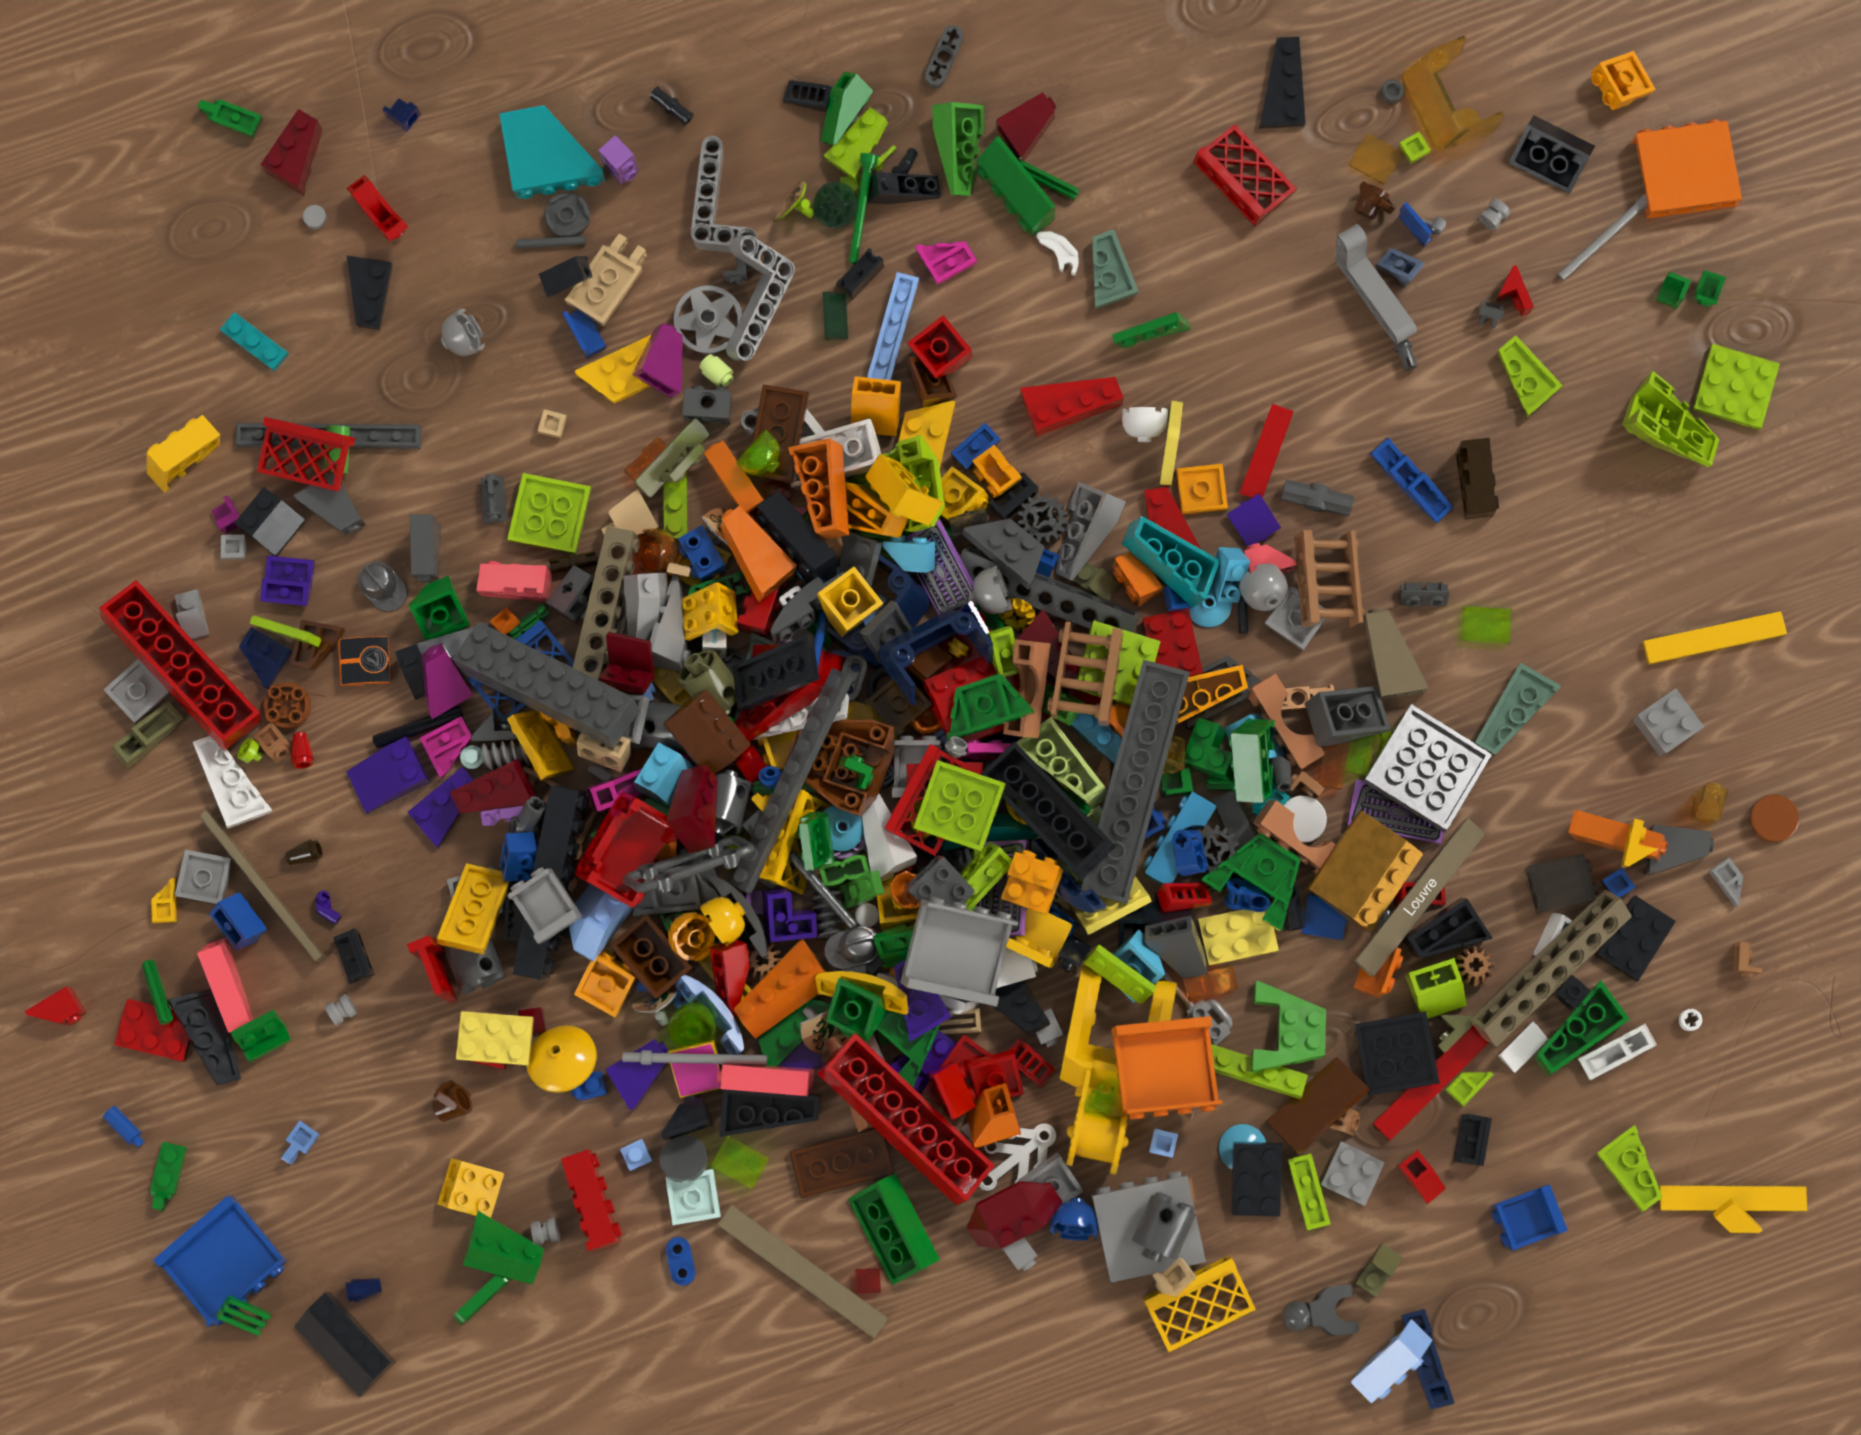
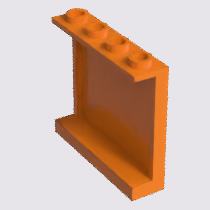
M1713 119L1707 121L1706 124L1697 125V123L1692 122L1677 128L1665 126L1656 131L1643 129L1634 136L1632 144L1637 146L1648 205L1645 210L1646 219L1737 207L1742 200L1727 121Z
M1211 1016L1119 1025L1112 1028L1122 1116L1130 1115V1120L1145 1118L1144 1114L1154 1113V1117L1168 1116V1111L1177 1110L1178 1115L1192 1113L1194 1108H1201V1112L1215 1111L1216 1106L1223 1104L1222 1100L1218 1099L1209 1031V1027L1212 1026Z

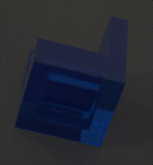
M398 99L390 109L386 106L382 109L388 119L406 132L421 115L416 105L412 102L407 104L401 99Z

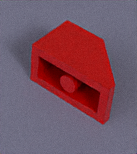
M66 986L25 1010V1013L31 1017L71 1026L81 1020L80 1016L84 1015L86 1011L73 988Z

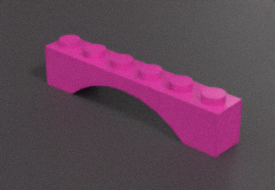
M687 753L681 754L694 767H697ZM642 768L587 787L593 809L601 811L612 807L616 798L622 792H626L634 797L642 795L636 791L634 784Z

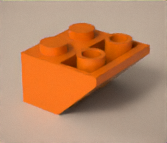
M1131 552L1115 558L1114 572H1112L1113 577L1118 584L1123 583L1127 589L1125 594L1132 604L1135 602L1140 607L1162 593L1163 586L1155 574Z
M1006 1083L983 1090L974 1103L976 1107L969 1110L966 1115L975 1148L1021 1134Z

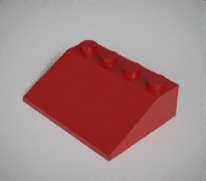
M982 656L924 680L923 694L932 703V710L946 736L948 732L950 733L952 718L950 717L952 708L955 705L954 695L956 688L997 674L993 663L988 665ZM1019 673L1005 677L1019 693ZM1004 724L962 737L961 739L965 742L981 740L1004 730Z

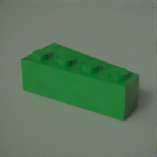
M1600 980L1533 1058L1547 1077H1549L1625 1024L1630 1018L1602 980Z

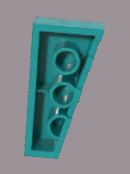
M1143 516L1130 523L1122 545L1192 608L1205 601L1220 560Z

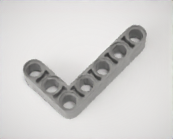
M708 136L703 140L701 146L691 237L695 247L700 250L732 253L730 243L733 238L749 235L756 239L758 238L756 232L748 227L715 224L724 150L722 142L718 137ZM711 146L718 147V150L714 153L707 151ZM708 168L716 169L713 174L708 175L705 173ZM707 189L713 191L710 196L702 195L703 191ZM703 211L710 212L707 218H701L699 215ZM700 233L708 235L704 240H698L696 237ZM723 235L731 237L727 242L719 241ZM742 243V248L746 249V244Z
M1355 224L1336 236V262L1395 344H1399L1417 333L1416 325L1366 257L1367 237L1363 229L1358 224Z
M751 235L737 236L730 243V250L734 256L762 273L726 348L728 357L734 361L752 359L795 272L794 264L789 259ZM743 241H744L745 244H746V250H745V251H744L743 248H742V243H743ZM761 254L764 255V262H763V263L761 262V259H760ZM779 265L782 267V274L779 273ZM770 285H771V287H772V294H771V295H770V293H769V286H770ZM760 305L762 306V310H763L761 315H760V313H759V306H760ZM750 325L752 326V329H753V332H752L751 335L749 334V326H750ZM740 345L742 346V349H743V352H742L741 355L739 354V350H738Z

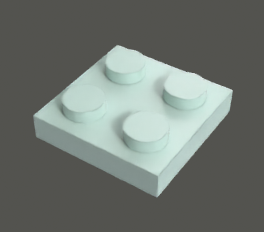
M714 1169L705 1170L701 1176L690 1182L687 1180L680 1183L665 1177L673 1225L721 1217Z

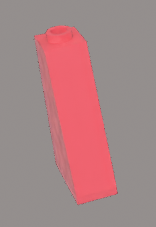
M225 937L204 945L197 954L227 1031L230 1033L254 1020L227 938Z
M723 1064L722 1069L719 1068L717 1081L721 1083V1089L808 1096L813 1093L815 1069Z

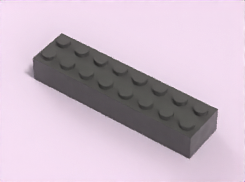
M480 622L477 623L453 657V661L461 673L613 749L640 711L633 697Z

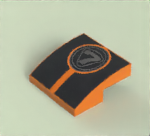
M388 636L355 637L338 640L340 686L390 683Z

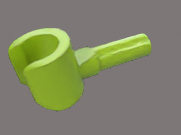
M892 145L881 157H878V163L875 165L874 170L880 171L885 160L897 149L896 146Z

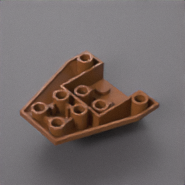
M872 719L839 720L833 722L805 782L838 809L861 817L877 799L893 757L894 727ZM799 729L796 732L784 764L785 766L803 729ZM850 754L864 759L863 764L873 767V780L869 787L866 786L865 790L855 788L859 774L839 766L841 757H850Z

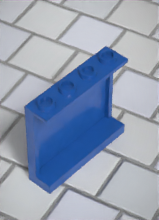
M230 1195L226 1196L153 1259L158 1267L164 1268L205 1318L207 1327L214 1325L218 1327L224 1323V1321L217 1319L216 1313L228 1295L247 1302L245 1298L252 1292L254 1294L260 1292L266 1286L264 1282L271 1276L275 1278L285 1269L283 1266L288 1262L235 1197ZM229 1304V1307H232L236 1310L240 1309L235 1305Z

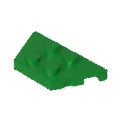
M996 674L956 688L954 695L955 705L952 708L950 717L952 718L950 733H947V739L950 740L952 736L962 738L1034 714L1035 711L1002 674Z
M812 998L757 1037L762 1054L767 1055L766 1066L778 1067L803 1042L800 1023L808 1020L803 1013L807 1006H810L819 1015L828 1011L831 1004Z

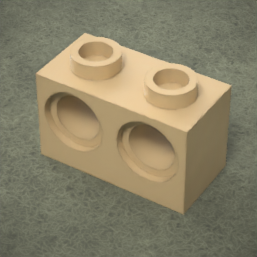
M581 733L577 740L578 756L622 772L631 755V741L622 736L613 749Z

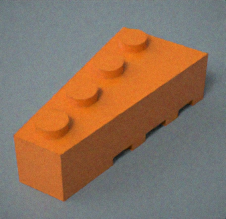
M828 438L788 447L790 455L793 456L796 474L799 475L802 484V493L805 495L808 503L807 508L815 533L826 539L849 535L843 446Z

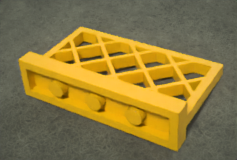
M800 790L759 876L760 879L770 881L797 894H804L808 880L797 868L791 871V861L788 859L791 847L793 853L796 852L801 858L802 847L800 849L798 847L797 840L799 837L798 833H796L801 821L800 818L809 812H815L819 807H822L821 812H823L832 805L809 795V792ZM785 870L786 876L782 878L783 872ZM799 874L800 879L797 887H795L793 878Z
M1229 1255L1194 1271L1193 1273L1197 1278L1177 1296L1164 1295L1159 1290H1156L1142 1297L1168 1352L1256 1310L1236 1269V1265ZM1230 1273H1233L1236 1279L1233 1290L1221 1286L1223 1277ZM1206 1285L1215 1287L1211 1301L1199 1297L1201 1288ZM1238 1286L1242 1293L1237 1292ZM1219 1289L1232 1293L1227 1306L1215 1302ZM1235 1295L1244 1297L1248 1307L1240 1311L1231 1308ZM1184 1296L1194 1298L1190 1311L1177 1307L1180 1298ZM1197 1300L1210 1304L1206 1317L1193 1313ZM1163 1306L1172 1309L1168 1322L1158 1319L1155 1310ZM1213 1306L1226 1309L1223 1319L1219 1321L1209 1319ZM1175 1311L1188 1315L1184 1328L1171 1324ZM1192 1316L1204 1320L1201 1330L1197 1332L1188 1330ZM1161 1324L1166 1325L1165 1331L1163 1330ZM1170 1327L1182 1331L1180 1340L1173 1344H1170L1167 1338Z

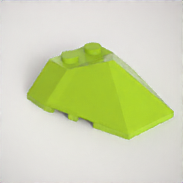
M1651 371L1630 399L1622 425L1629 433L1636 435L1639 439L1656 448L1708 468L1711 467L1720 439L1701 418L1696 420L1687 410L1690 406L1686 401L1681 403L1673 394L1675 389L1654 371Z
M918 435L898 442L893 450L888 454H883L902 464L916 477L914 482L920 488L926 486L929 489L928 495L930 497L938 498L943 502V505L929 526L908 519L903 531L910 532L934 527L945 507L939 461L923 436ZM868 472L857 474L848 480V483L863 485L880 497L877 492L871 489V484L865 477Z

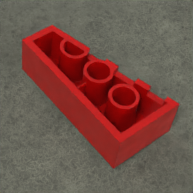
M1116 377L1020 388V397L1036 437L1122 406L1124 400Z
M790 578L761 602L756 599L750 587L752 594L751 596H746L743 604V614L745 615H739L737 621L740 631L749 634L753 632L763 638H768L775 622V612L781 609L779 599L782 590L787 589Z
M587 1149L561 1158L569 1188L575 1194L572 1196L575 1209L582 1216L579 1222L581 1230L584 1232L585 1237L589 1238V1242L585 1243L587 1250L596 1251L621 1242L619 1237L623 1236L619 1222L615 1223L612 1213H615V1208L612 1200H607L604 1191L608 1189L604 1176H599L597 1167H600V1161L597 1153L592 1154V1151Z

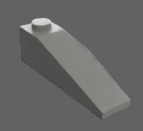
M1078 481L1068 506V511L1071 514L1068 525L1064 527L1067 534L1065 543L1060 547L1056 574L1071 581L1074 580L1117 524L1126 501Z
M667 573L623 576L628 636L650 641L655 623H660L661 606H667Z
M673 574L666 593L667 606H661L660 623H655L650 639L653 662L656 668L680 671L685 660L691 656L688 641L684 637L682 598H684L683 584L678 574Z

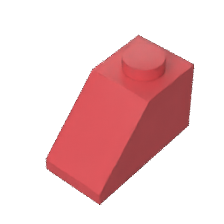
M1260 543L1247 546V550L1243 552L1250 560L1248 567L1250 574L1257 570L1256 566L1269 563L1276 565L1283 573L1293 571L1297 566L1296 560L1267 544L1260 546Z

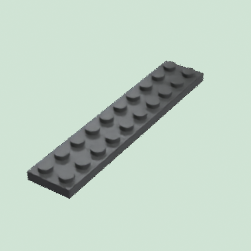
M1143 660L1098 828L1112 841L1115 848L1084 877L1081 891L1093 889L1098 896L1128 903L1190 674L1188 671Z

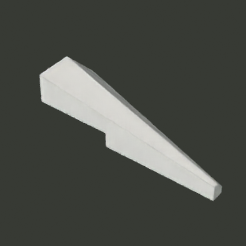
M878 794L877 799L861 817L870 872L879 870L881 882L892 878L894 873L916 864L917 855L909 842L885 830V826L892 814L880 794Z

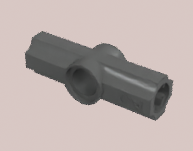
M1286 479L1281 500L1304 505L1306 509L1314 512L1328 511L1349 517L1354 496L1332 491L1329 487L1322 484L1312 483L1308 485Z
M534 796L526 800L519 815L511 817L509 833L534 832L536 838L539 832V822L546 811V803L540 800L539 797Z

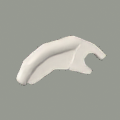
M1051 231L1038 232L1037 239H1039V243L1054 251L1059 271L1063 272L1064 267L1070 265L1073 268L1071 275L1075 276L1079 264L1078 251L1061 235Z

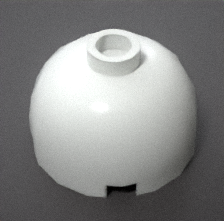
M1155 407L1129 408V412L1125 408L1122 409L1123 427L1127 434L1138 438V442H1152V438L1160 436L1167 426L1168 409L1161 408V411H1155Z

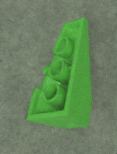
M956 102L932 105L933 131L950 193L956 196H971L976 171L974 167L975 156H979L980 148L977 146L979 137L983 136L984 105Z

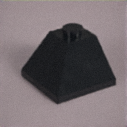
M696 1094L683 1099L684 1103L678 1105L661 1134L662 1139L669 1141L673 1138L713 1126L703 1097L698 1098Z

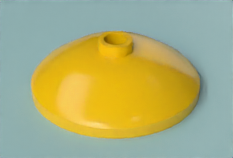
M564 1025L551 1028L542 1033L531 1045L529 1066H526L528 1074L539 1088L548 1092L561 1093L575 1089L584 1083L594 1070L597 1061L596 1046L589 1034L578 1027Z

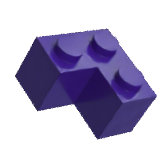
M786 888L762 890L764 933L767 940L777 942L817 937L816 913L810 909L792 911L791 892Z

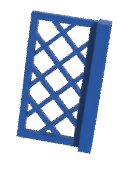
M541 620L516 639L529 647L535 644V650L539 651L538 642L547 635L552 641V652H540L550 654L552 658H554V655L564 656L570 663L568 666L573 668L574 660ZM555 646L559 649L561 653L554 652ZM471 677L468 678V681L491 709L496 708V715L502 722L507 721L510 716L526 706L520 703L515 707L517 700L510 697H500L499 691H497V696L486 695L481 689L485 684ZM489 698L496 699V706ZM499 699L513 701L512 711L505 716L498 710Z

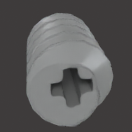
M510 740V745L507 747L504 741H501L500 748H497L495 743L492 742L490 750H488L485 743L482 744V759L485 770L488 767L491 772L496 769V765L500 768L516 759H519L522 767L524 761L528 767H532V763L524 753L520 742L516 746L515 742Z

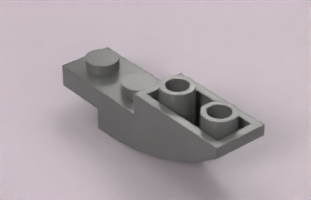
M844 572L824 584L817 577L796 593L782 609L771 629L775 644L789 640L797 631L812 625L816 620L814 611L823 609L817 593L842 576Z

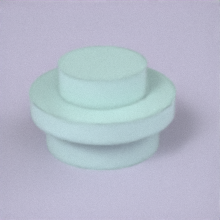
M474 745L464 748L460 755L462 764L468 769L480 767L483 763L482 750Z

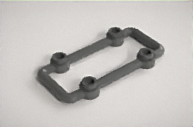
M736 835L715 839L714 848L691 854L687 851L657 863L643 864L637 870L625 874L622 881L638 893H646L654 889H658L660 893H665L673 889L672 885L674 882L720 865H725L727 869L738 866L740 858L753 853L755 847L752 843ZM732 845H736L737 847H739V849H728L723 851V848ZM708 855L709 859L673 873L657 875L658 872ZM642 879L644 883H640L637 880Z

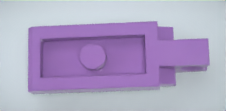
M523 806L480 811L482 825L495 826L503 818H505V822H510L512 816L519 815Z

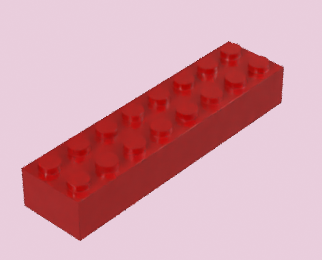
M137 580L99 607L101 619L223 751L261 723L260 712Z
M856 1033L847 1037L817 1071V1074L955 1205L966 1202L995 1167L989 1159L975 1148L969 1140Z

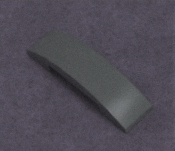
M714 875L710 877V880L722 897L730 898L733 896L740 903L746 913V917L756 930V933L749 937L763 960L768 958L765 933L752 906L728 882Z

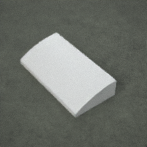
M870 418L804 437L800 441L801 445L831 438L843 446L845 478L868 472L878 455L881 454L875 429ZM795 471L791 487L796 491H802L799 475Z

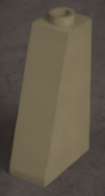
M1382 608L1369 610L1368 614H1365L1363 622L1375 684L1381 700L1425 693L1428 685L1390 611H1382Z

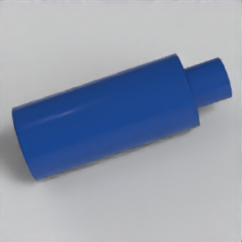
M116 1106L111 1107L103 1115L102 1118L128 1145L133 1143L137 1148H140L145 1143L140 1137L142 1132Z

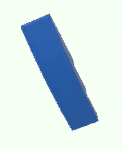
M1385 438L1369 453L1401 490L1435 523L1441 520L1453 508L1425 472H1420L1407 455H1403L1389 438Z

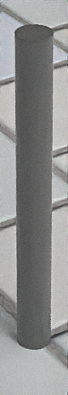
M796 852L792 853L788 859L850 929H853L858 924L856 920L812 870L805 871V865Z

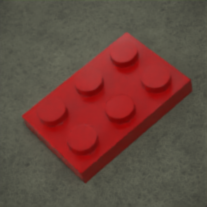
M1189 608L1143 618L1146 636L1160 641L1155 663L1190 672L1189 677L1203 674Z
M127 999L114 1045L185 1062L191 1041L172 1009L173 1020L171 1023L161 1025L154 1005Z

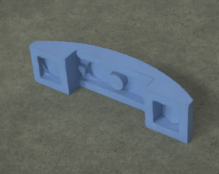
M683 975L675 987L689 1004L696 1000L699 1001L725 1034L720 1040L723 1047L730 1055H740L744 1050L743 1039L730 1010L707 986L687 975Z

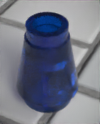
M380 1278L351 1279V1282L345 1283L349 1302L355 1301L357 1303L382 1292Z

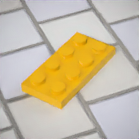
M466 863L439 931L437 944L484 955L511 881L503 882L501 871Z

